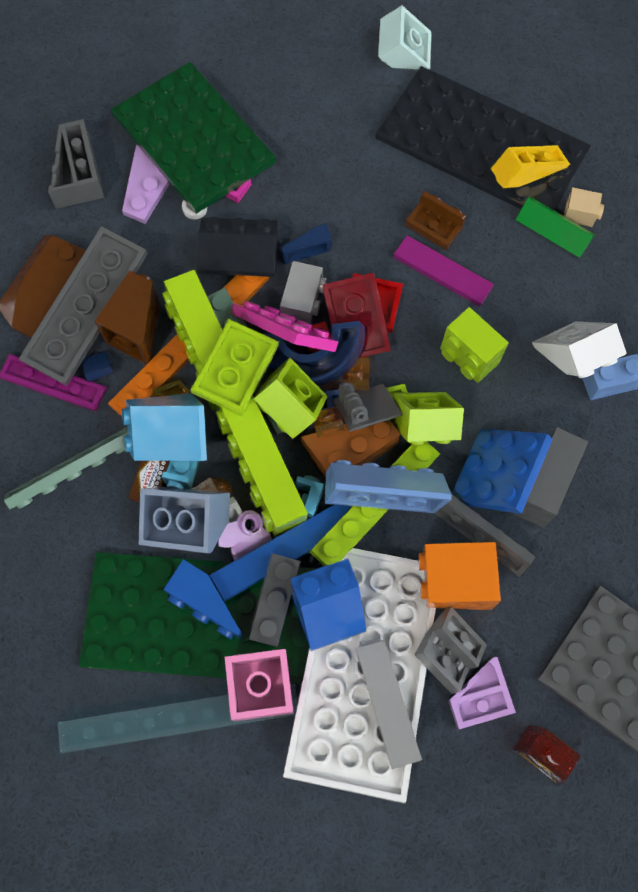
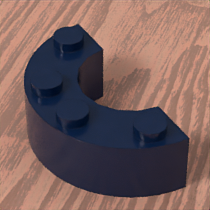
M360 321L333 324L330 338L338 341L336 351L332 352L321 349L309 355L298 354L291 347L289 341L272 333H265L263 335L279 341V346L268 367L275 371L286 360L291 358L316 385L333 382L346 374L358 360L364 346L365 326Z

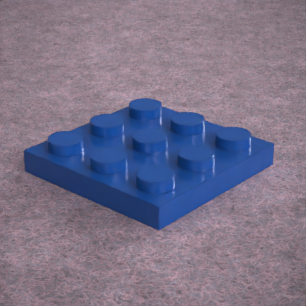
M480 429L452 491V495L456 496L466 506L522 514L553 439L547 433Z

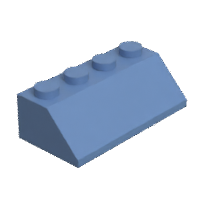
M338 460L331 463L326 470L325 504L436 513L451 500V492L442 473H434V470L428 468L411 471L407 470L404 466L380 468L375 463H365L359 466L351 465L350 461Z

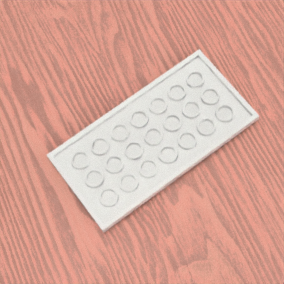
M352 548L342 560L349 559L358 582L366 632L312 652L309 648L283 777L406 803L412 764L391 769L356 654V648L385 640L416 738L426 667L415 656V653L426 633L433 625L436 608H427L426 599L421 600L420 582H425L424 570L419 571L417 560Z

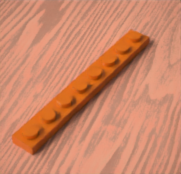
M235 275L223 288H226L234 303L244 305L245 301H249L270 277ZM178 335L108 403L120 416H122V409L126 408L125 400L154 397L189 362L185 352V344L179 340Z

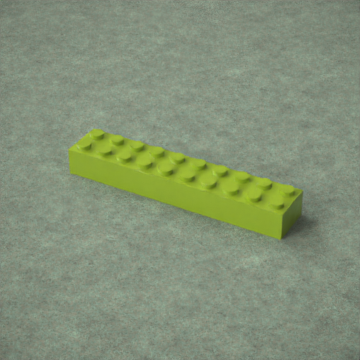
M195 270L164 281L166 292H163L162 295L166 303L164 305L168 316L174 320L178 338L184 342L186 355L190 364H194L197 371L195 374L198 377L222 332V328ZM252 397L243 416L208 401L211 410H217V423L222 434H228V447L234 459L239 458L240 460L238 461L240 466L239 472L244 483L250 482L251 499L256 508L261 507L262 521L266 532L272 531L276 538L305 522L308 516L307 510L254 397Z

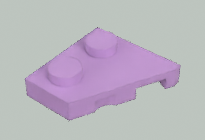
M497 657L490 659L462 687L460 692L455 693L448 700L457 730L516 713Z

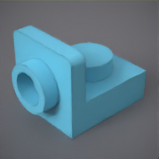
M170 461L167 472L162 474L164 483L167 484L168 488L191 489L200 461Z
M306 475L304 478L297 476L296 488L309 492V494L304 493L301 500L308 513L307 519H310L316 515L323 494L324 484L312 476Z

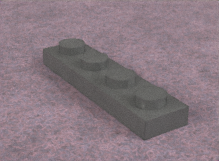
M452 494L451 500L434 513L473 543L496 542L497 561L519 577L535 559V556L528 552L525 547L517 544L505 535L502 530L490 524L479 513L467 507Z

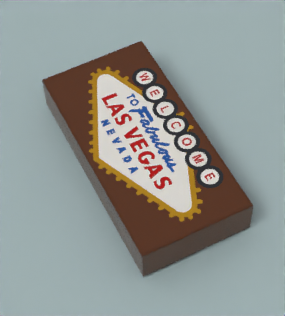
M141 461L128 497L129 500L140 503L141 488L163 487L162 474L167 472L170 461Z

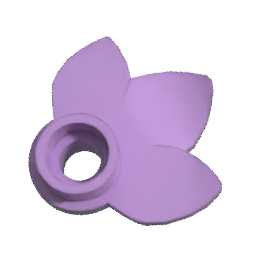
M248 510L242 512L235 522L227 524L218 540V546L224 548L231 547L232 556L236 561L268 543L272 538L263 528L262 517L257 512ZM248 519L252 522V527L249 530L245 527V522Z

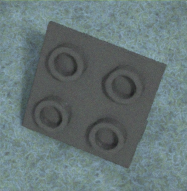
M343 382L338 388L339 397L333 399L350 432L402 416V412L384 384L355 392L351 383Z

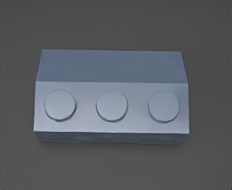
M168 487L141 488L139 545L212 553L229 522L230 493Z

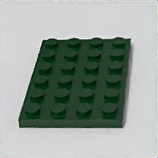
M188 62L111 109L112 116L195 214L276 163V156L191 62Z

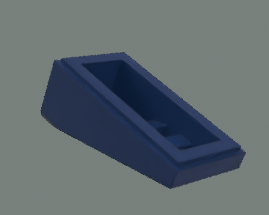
M326 223L315 227L282 246L283 264L330 252L331 235Z

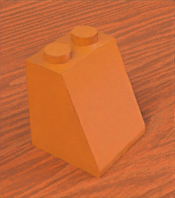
M496 542L425 544L423 553L418 554L419 571L424 570L425 582H420L421 600L426 599L427 608L452 607L453 609L492 610L501 601Z

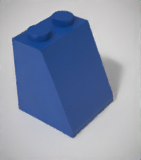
M349 559L291 578L292 599L311 652L366 632L360 589Z

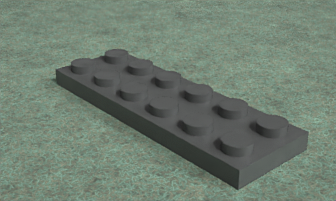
M101 226L19 357V360L68 386L100 333L95 323L96 318L128 272L137 273L148 255L147 250Z

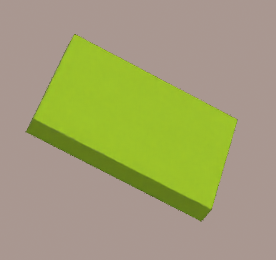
M228 319L194 382L191 393L243 416L279 346V341Z

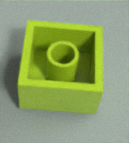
M469 307L447 326L440 349L444 358L449 362L454 361L461 368L462 374L467 379H473L479 383L500 363L509 342Z
M289 358L267 377L254 400L264 413H268L276 421L279 429L293 439L316 421L328 396Z
M394 393V401L402 412V416L393 418L392 424L407 442L415 445L424 444L425 441L449 444L451 440H461L464 408L448 393Z

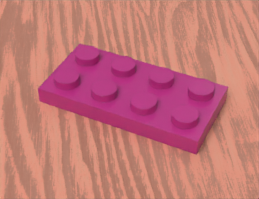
M245 301L244 305L236 303L232 305L231 314L293 344L332 352L336 351L338 341L328 337L329 332L319 328H313L312 330V324L300 320L295 322L296 317L285 313L279 315V309L265 306L263 309L260 308V305Z

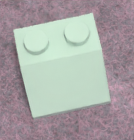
M402 5L381 18L378 57L391 68L419 69L420 66L430 69L431 31Z

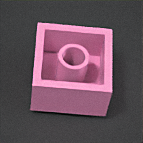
M286 649L225 657L232 721L294 713Z

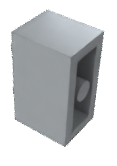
M296 261L292 262L280 304V313L296 317L295 320L311 323L312 316L318 315L320 301L317 300L318 294L324 293L322 285L326 284L327 278H323V267Z

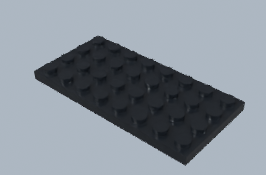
M420 66L375 136V139L519 209H522L526 200L532 197L554 211L591 145L423 66ZM558 145L570 163L565 169L521 187L503 188L497 182L496 176L491 170L508 147Z

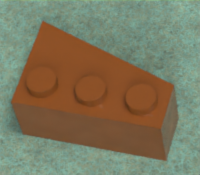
M390 420L351 432L346 424L302 436L301 446L326 479V470L331 463L338 460L350 461L351 465L359 466L371 463L396 446L401 434Z

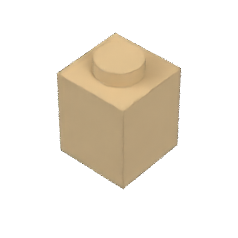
M572 188L566 201L564 217L576 224L593 227L596 219L600 220L603 214L604 205L601 204L602 193Z

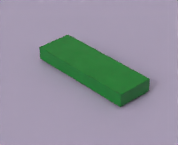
M532 197L526 200L516 218L518 222L579 258L595 235Z

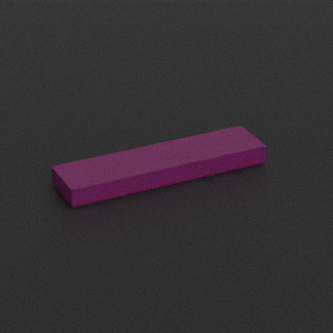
M408 235L394 253L393 258L479 307L494 286L488 280Z
M12 354L8 355L0 371V379L95 412H97L107 390L104 385L87 381L77 376H73L68 386H65L21 362L18 356Z

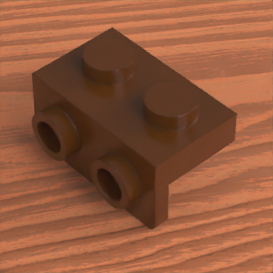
M424 191L421 194L419 204L406 219L405 226L447 251L462 231L466 215L458 208L444 203L436 195H431Z

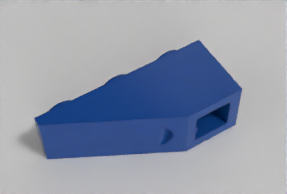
M183 560L164 588L165 592L170 595L167 600L180 609L184 605L194 610L192 616L205 624L209 620L219 626L217 631L225 637L232 639L233 636L241 639L243 636L208 574Z

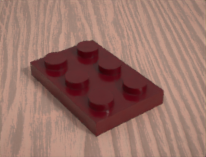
M374 272L322 285L331 326L333 324L360 321L365 326V341L359 358L391 351Z

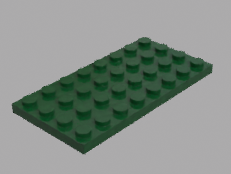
M96 552L79 661L80 668L227 679L225 657L286 649L290 684L302 685L310 647L296 611L292 594L278 647L248 639L264 579L224 602L243 635L241 639L236 636L229 639L217 631L219 626L209 620L205 624L192 616L194 610L184 605L180 609L169 602L167 599L170 595L165 592L164 588L183 560L205 572L209 577L232 562ZM299 567L296 576L316 569Z

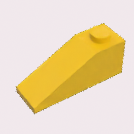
M558 145L508 147L491 170L496 176L497 182L503 188L521 187L565 169L570 163Z

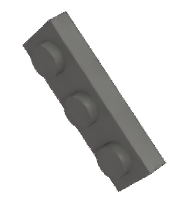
M273 553L270 555L248 636L249 640L278 647L291 598V578L296 577L300 561Z

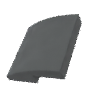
M447 607L426 633L415 656L453 694L461 691L469 669L479 666L487 644L452 607Z

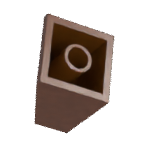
M129 271L95 320L106 344L146 365L153 358L160 303L153 281L142 273L138 275Z

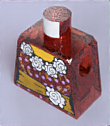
M533 725L527 727L513 747L514 751L559 786L565 782L581 758L580 754L549 730ZM534 737H536V739L534 740V742L530 745V742L532 741V739H533Z

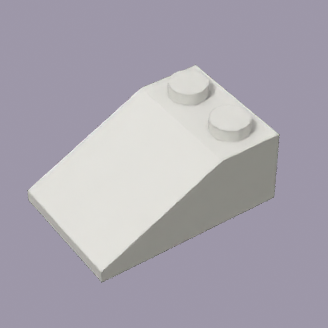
M573 322L532 342L536 350L565 374L578 376V378H585L594 374V369L600 366L607 367L618 362L617 358L627 354L616 323Z

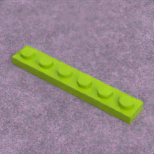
M427 441L421 445L412 444L392 466H404L407 470L417 471L418 469L428 468L440 453ZM353 506L315 545L310 553L324 567L341 561L389 509Z

